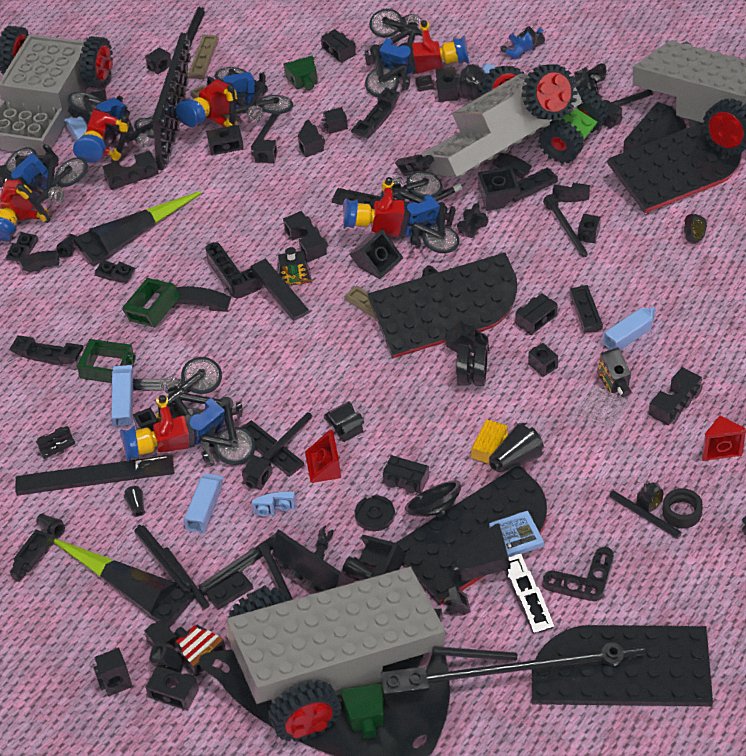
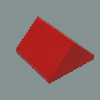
M720 415L705 433L702 461L742 456L746 429Z
M330 429L305 451L311 483L341 478L334 432Z

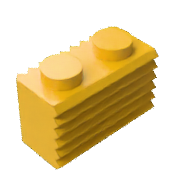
M486 419L471 447V458L489 464V456L508 435V426Z

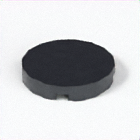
M379 495L363 498L354 510L358 525L365 530L373 532L388 528L395 518L393 503L386 497Z

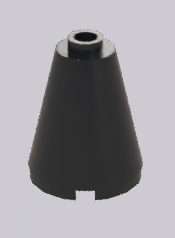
M526 423L515 425L489 456L491 469L501 473L540 458L544 454V451L542 452L544 443L538 432L533 427L530 429L526 427Z

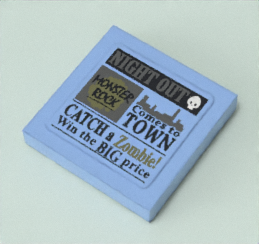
M528 511L489 523V528L494 524H500L508 557L523 554L544 546V541Z

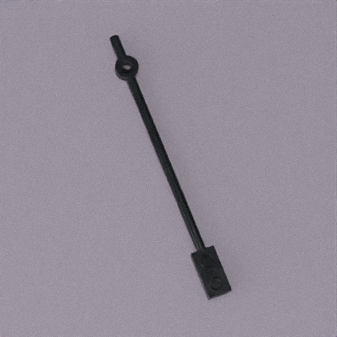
M610 642L605 644L599 652L426 674L425 667L381 672L380 676L383 695L386 697L428 691V683L600 660L608 666H617L621 663L623 657L645 655L646 651L644 646L622 648L619 644ZM609 651H615L616 655H611Z

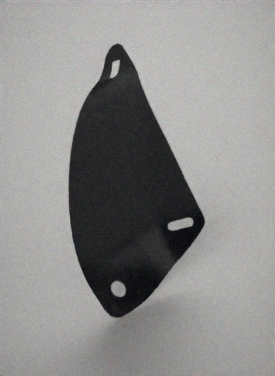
M233 649L202 654L199 658L200 667L217 679L230 696L243 708L273 728L268 713L271 710L272 700L256 704ZM423 654L385 665L382 668V672L418 668ZM431 655L426 668V674L449 671L446 656ZM218 659L227 664L229 672L226 673L214 667L215 660ZM450 680L428 683V691L384 697V725L375 728L376 736L373 738H364L362 730L353 731L340 701L341 713L337 715L338 719L335 722L331 721L332 726L326 727L322 733L319 731L315 732L316 736L313 738L311 735L307 736V740H302L300 737L299 742L333 756H429L439 741L447 718L450 702ZM426 735L425 743L418 748H414V741L419 736Z

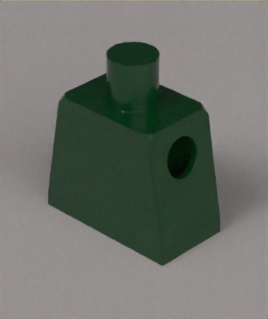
M313 56L283 63L285 77L296 89L305 87L307 91H310L314 88L315 84H318Z
M382 683L340 690L342 705L351 729L353 731L362 730L364 738L376 736L375 728L384 725Z

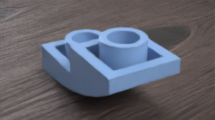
M277 492L253 499L254 515H274L275 509L283 511L295 510V493Z

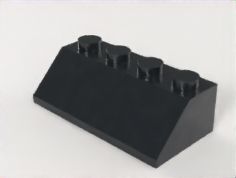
M657 102L626 137L623 152L686 129V125L676 115L673 107Z
M279 529L277 530L272 556L278 559L276 563L285 570L288 567L293 569L292 574L301 581L303 578H306L309 581L308 586L318 592L319 589L326 591L355 582Z

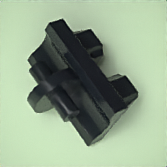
M479 203L473 204L471 209H465L463 213L465 221H459L457 224L459 232L467 233L469 238H474L478 228L486 227L489 222L486 214L480 212Z
M68 426L59 427L53 433L37 438L36 441L43 459L58 452L62 454L64 449L76 444Z

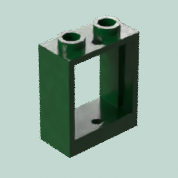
M146 278L121 309L129 321L155 328L181 296L173 283ZM154 293L160 294L149 309L143 308Z
M89 339L77 364L80 379L112 383L113 369L93 367L97 357L122 359L120 366L134 364L136 354L133 352L132 345Z

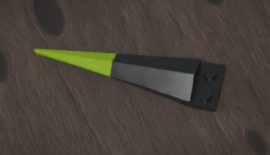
M201 191L90 228L88 232L74 237L73 242L89 263L94 266L101 263L103 259L107 260L154 224L200 196Z
M54 539V543L109 583L152 620L158 622L163 619L169 628L195 599L192 592H183L173 581Z

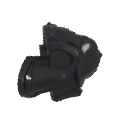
M605 63L597 64L590 70L584 67L579 71H575V80L572 83H577L576 89L584 88L586 90L589 88L590 92L594 90L597 92L596 95L599 96L597 83L604 81L606 78L607 68Z
M470 64L460 72L456 83V90L463 99L475 100L479 98L478 93H482V90H479V86H483L481 79H485L484 75L486 73L482 67Z

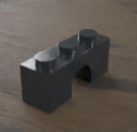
M151 151L134 155L135 163L129 167L121 166L118 161L103 165L104 177L110 190L159 175L157 163Z
M300 211L283 218L284 231L292 241L299 239L300 251L304 252L307 262L327 255L326 247H328V243L325 237H321L318 228L312 225L309 216H305Z
M681 367L671 378L670 391L675 394L669 395L660 391L649 403L648 415L669 426L673 420L676 421L684 408L687 409L692 398L701 393L703 388L701 386L702 377Z

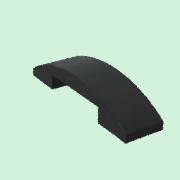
M385 87L377 97L378 103L364 120L359 119L351 129V133L364 138L374 134L391 114L398 101L400 92Z
M177 287L181 297L175 304L209 306L210 311L228 312L231 297L224 293L202 287Z
M18 335L11 345L10 351L30 360L60 365L75 362L84 347L83 345L66 343L64 347L36 343L33 337Z

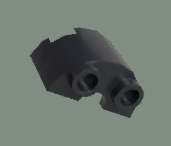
M350 401L324 414V419L330 426L334 427L337 435L343 442L364 432L362 427L364 419L360 413L356 414Z

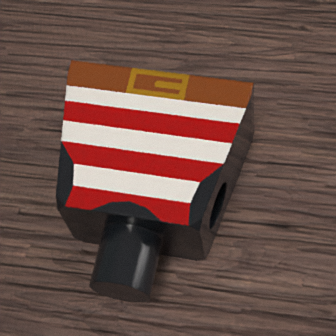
M194 625L188 631L183 627H178L174 631L177 638L174 644L176 652L179 653L185 665L196 677L204 671L199 665V658L202 654L226 650L223 638L200 625Z

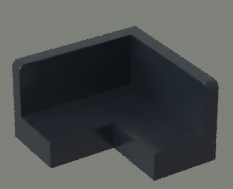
M362 535L361 540L365 544V548L359 560L365 565L375 567L371 578L400 569L406 555L398 543Z

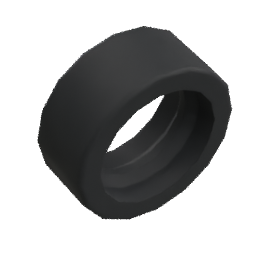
M686 488L671 490L663 500V517L671 526L677 528L693 527L700 521L702 516V499L697 493ZM676 502H686L691 504L695 511L688 515H680L672 511L670 506Z

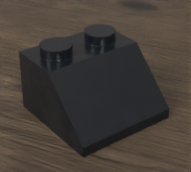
M512 166L478 172V188L486 211L504 208L520 192Z
M383 229L372 233L349 253L359 268L378 279H381L403 259V256Z

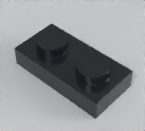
M240 571L207 591L206 594L217 610L251 591L253 584Z

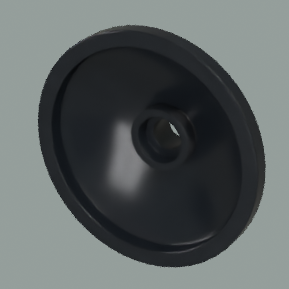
M457 480L438 484L415 496L406 504L404 509L408 515L417 517L432 515L437 517L443 515L446 509L458 497L462 486Z

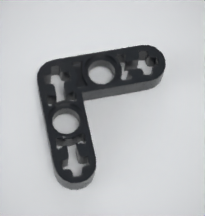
M599 547L595 551L587 578L551 570L544 574L543 586L550 592L588 601H599L605 592L614 553L608 547ZM607 555L604 564H601V557ZM595 571H602L605 575L599 578L594 576L593 573ZM552 579H556L554 583H549ZM576 583L579 585V588L575 590L569 589L568 584ZM593 588L597 589L595 593H591Z

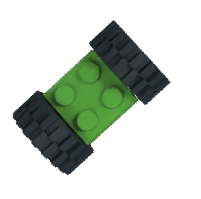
M584 88L577 89L582 101L577 106V109L568 115H564L563 118L552 120L549 122L550 125L540 132L538 143L541 144L539 147L544 149L543 153L548 154L550 160L553 158L554 161H560L561 164L572 162L583 149V141L589 133L597 131L609 115L607 111L609 108L605 106L607 102L601 99V95L597 96V92L594 90L590 92L589 88L586 90Z

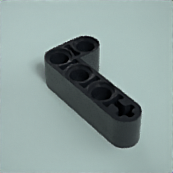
M212 242L207 244L205 250L208 263L232 297L242 298L259 291L263 287V284L250 268L240 272L219 243Z

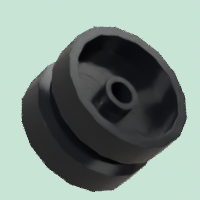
M470 343L459 344L456 360L457 385H468L471 374H473V384L475 386H485L488 357L487 344H477L474 349V356L472 355Z

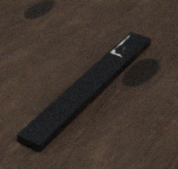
M172 454L130 460L129 462L121 461L15 476V492L18 496L175 474L174 458Z

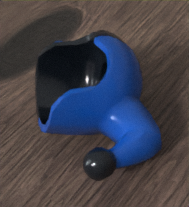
M527 26L517 36L510 34L509 39L514 45L513 50L507 49L506 46H501L500 50L511 58L517 59L524 52L545 43L543 29L538 28L535 32L530 26Z

